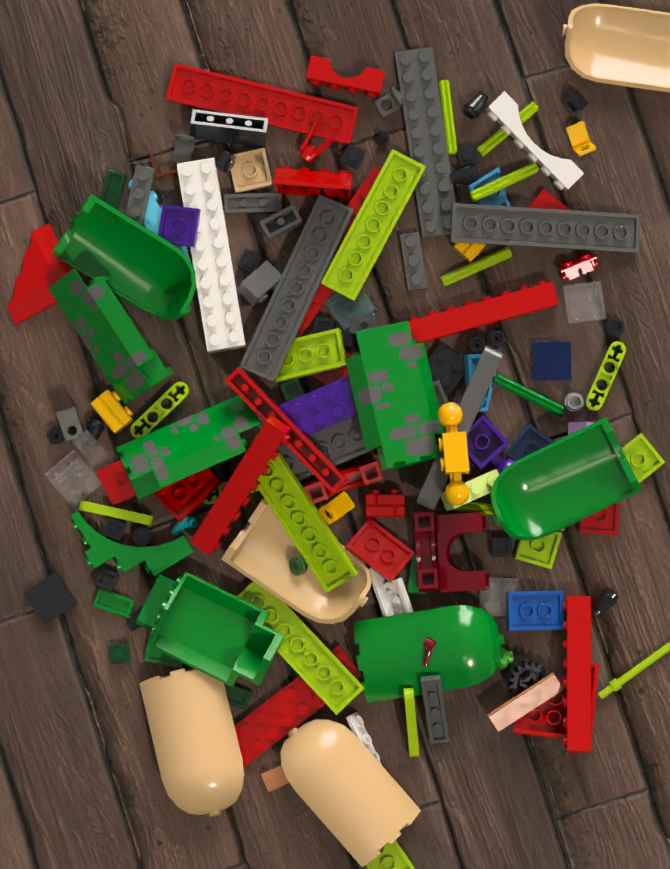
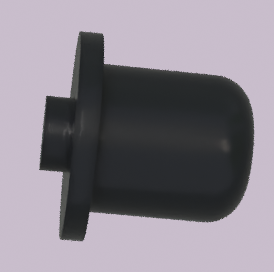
M380 130L374 141L376 144L382 145L385 141H389V136L383 130Z

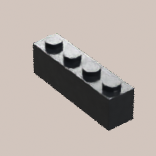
M196 109L192 111L190 136L195 137L197 140L262 148L266 146L268 118Z

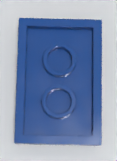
M563 591L506 592L507 631L563 629Z

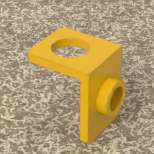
M583 121L566 128L572 149L578 156L596 150V146L590 142Z
M344 491L319 508L318 511L327 524L330 525L352 510L355 504ZM325 510L330 514L331 518L326 515Z

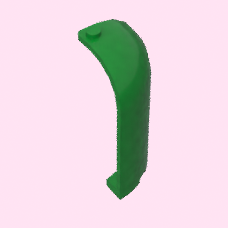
M91 194L83 203L79 213L77 212L70 222L72 228L70 230L67 229L65 234L63 233L51 255L71 268H75L76 271L91 280L98 276H112L114 279L107 284L113 293L148 314L171 321L178 320L183 315L186 317L191 309L189 304L196 289L195 270L189 258L170 242Z
M607 417L515 461L502 470L494 481L491 491L492 506L496 513L493 515L497 526L501 525L504 531L515 539L523 541L540 539L642 491Z
M456 605L354 622V639L359 650V656L356 657L358 669L363 674L362 686L365 688L363 691L367 703L403 698V688H413L414 696L422 695L421 676L440 675L443 691L473 686L492 676L501 664L502 645L505 644L504 633H500L498 624L493 616L480 608ZM430 637L436 641V646L430 655L428 666H424L423 663L427 649L422 645Z

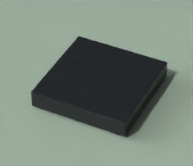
M56 572L23 593L44 625L77 604Z

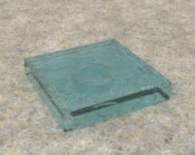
M362 289L355 302L339 293L325 302L345 333L350 330L353 314L370 317L377 312V309Z

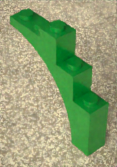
M77 511L71 515L73 518L71 520L72 525L76 530L80 529L83 536L81 539L86 547L89 545L91 547L85 551L87 556L84 558L87 564L95 569L116 558L117 560L114 563L119 571L123 570L127 573L145 561L146 565L144 567L148 574H153L156 577L195 553L184 535L169 543L158 546H127L101 535L88 524L80 512Z

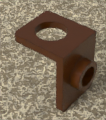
M150 153L152 162L148 164L149 167L156 169L155 176L157 181L178 176L177 169L158 174L154 155Z

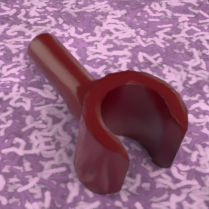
M430 637L422 645L427 649L423 663L424 666H428L430 655L436 646V641Z

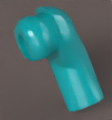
M187 516L181 523L179 521L176 522L171 533L179 537L183 529L195 528L198 525V520L195 516Z

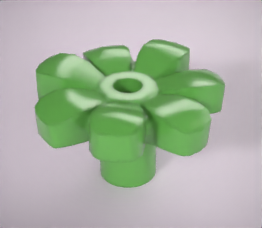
M503 648L501 664L499 665L500 669H506L508 663L514 661L513 652H506V648Z

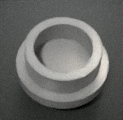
M573 392L566 396L564 403L569 411L576 412L583 407L584 399L579 393Z

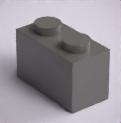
M294 204L260 221V226L269 242L303 225Z
M266 260L241 282L237 291L252 306L257 302L261 304L268 297L270 291H275L282 274Z

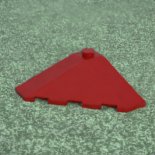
M49 223L33 231L31 234V243L28 251L26 250L22 261L23 267L20 276H17L13 288L15 291L7 307L15 325L57 305L56 299L48 288L73 269L51 255L58 243V239Z
M592 663V742H593V732H594V722H595V710H596V698H597V686H598V674H599V664H593V663ZM563 675L562 677H560V678L558 679V681H559V683L561 684L562 688H563V679H564V678H567V676H565V675ZM567 690L561 691L516 720L513 733L563 741V737H567V729L563 727V718L567 717V709L563 708V698H567Z

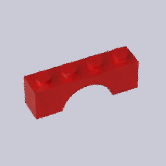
M311 55L306 82L316 87L325 85L331 90L338 91L339 89H344L350 94L363 93L368 98H376V96H381L385 71L366 67L360 75L353 78H344L334 72L330 59Z
M373 458L340 470L348 480L335 493H331L318 478L303 483V486L314 504L346 489L365 486L382 480L383 477L377 460Z

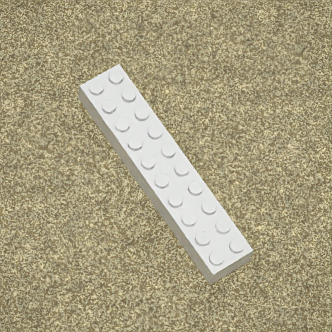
M215 158L177 164L183 206L201 209L196 248L190 247L196 275L207 352L209 354L246 348Z

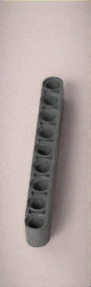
M488 346L485 347L459 405L463 417L457 425V431H466V437L504 354ZM439 452L440 457L435 458L416 503L431 510L435 509L450 476H445V471H441L440 458H444L443 452Z

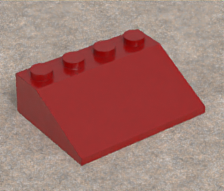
M281 166L276 168L273 180L274 192L281 193L282 195L317 198L319 195L330 199L350 200L352 174L345 170H338L337 173H332L328 169L311 171L310 168L300 167L299 170H293L290 166Z

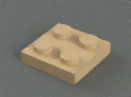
M265 148L233 154L236 158L231 174L236 194L273 186Z

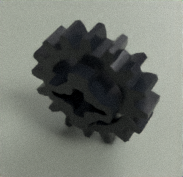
M530 659L527 663L525 660H522V665L516 663V669H510L512 675L507 676L510 681L507 683V686L511 688L509 690L511 694L517 696L548 676L545 673L547 670L538 661L535 663Z

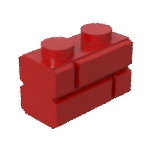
M370 490V494H366V518L405 517V496L400 494V490H389V494H381V490Z

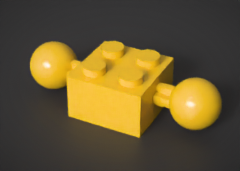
M448 402L443 404L438 410V420L446 429V433H442V438H439L438 442L439 452H443L444 458H440L441 471H445V476L450 475V483L446 486L444 492L445 498L450 504L457 506L464 504L469 498L470 491L468 486L462 482L461 474H469L470 470L466 431H457V425L461 422L463 413L457 404Z

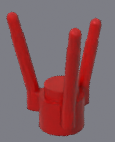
M317 118L314 120L303 144L299 147L302 150L299 154L310 164L334 142L332 140L339 134V131L334 132L317 149L312 144L307 146L319 121Z

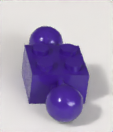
M482 415L472 424L467 435L468 458L479 470L491 461L499 474L515 462L511 459H504L499 454L509 442Z

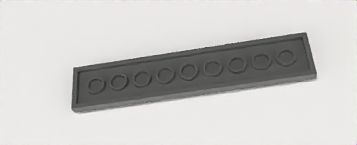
M432 47L395 52L400 93L404 100L402 101L410 158L426 166L415 188L422 239L450 235L451 204L456 203L450 178L451 168L447 152Z
M322 195L318 196L242 359L240 368L273 383L276 382L321 285V281L352 218L353 208Z
M451 204L450 242L639 253L640 215Z
M440 380L433 382L440 408L443 404L448 403V399ZM358 414L307 436L334 466L375 450H366ZM287 445L278 448L298 481L314 475Z

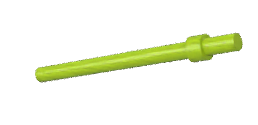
M670 642L617 680L615 678L609 682L610 685L598 693L599 697L604 699L613 691L617 692L622 688L623 684L670 651Z

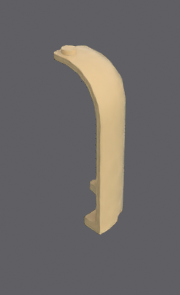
M594 3L581 5L571 11L567 24H563L562 36H565V57L572 70L582 78L594 82L670 92V13Z
M265 498L259 503L249 518V523L240 531L222 557L224 562L303 616L317 623L334 624L345 621L355 612L358 606H364L368 600L366 594L370 590L372 583L370 572L363 561L340 543L358 571V574L326 593Z
M185 668L172 671L169 676H156L139 683L162 782L168 796L178 808L189 814H209L210 817L220 815L221 810L228 808L237 801L244 781L243 759L224 683L199 670L185 671Z
M315 719L303 724L298 729L294 727L287 733L288 738L283 743L280 752L281 765L287 780L361 867L381 854L380 850L387 842L392 844L401 835L399 831L405 826H409L421 811L359 738L344 725L332 720Z

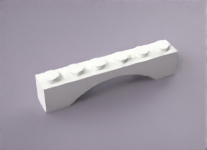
M505 91L486 109L488 117L494 122L497 121L501 125L500 129L507 136L510 134L515 139L513 141L514 144L520 149L523 148L528 153L527 157L533 163L537 162L541 166V172L547 177L550 176L554 180L553 184L559 190H568L584 174L572 160L552 156L533 143L522 126L518 104Z

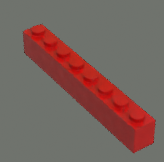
M547 280L537 282L535 287L529 288V285L517 288V292L511 293L508 290L499 293V297L492 298V295L481 298V302L474 303V301H468L463 303V307L456 308L455 306L444 308L445 312L437 313V311L426 313V317L423 318L418 316L408 318L412 339L416 340V343H426L556 307L559 303L553 282L548 283Z
M238 367L225 379L226 383L264 422L272 415L291 428L288 432L290 438L286 445L331 493H335L348 480L242 368Z
M272 415L266 420L190 541L192 545L207 555H210L213 550L215 552L218 551L223 543L220 541L223 536L226 537L232 529L229 525L232 521H237L242 513L239 511L242 505L245 507L250 501V492L252 490L256 491L261 483L259 478L261 475L265 476L269 471V462L271 459L275 461L280 453L278 448L281 444L285 445L290 438L288 432L291 428Z
M567 596V602L563 604L564 613H567V621L563 623L564 632H567V640L563 641L564 651H567V659L563 660L564 671H567V678L563 679V688L567 690V698H563V708L567 709V717L563 718V727L567 729V737H563V747L567 748L568 754H592L591 596Z

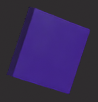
M162 205L158 236L173 245L196 248L201 209Z

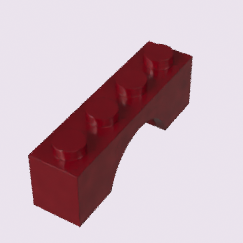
M415 512L413 518L418 593L438 592L434 513Z

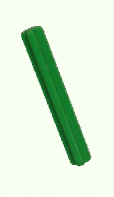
M497 374L494 379V384L558 416L564 411V406L500 374Z

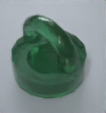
M296 556L290 559L289 569L293 575L300 576L306 573L308 564L303 556Z

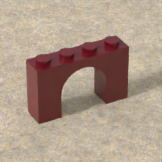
M486 513L436 515L434 520V528L437 531L435 548L438 550L436 565L437 569H439L438 589H440V592L490 590L489 570L463 571L456 567L450 554L452 543L458 536L465 533L487 532Z

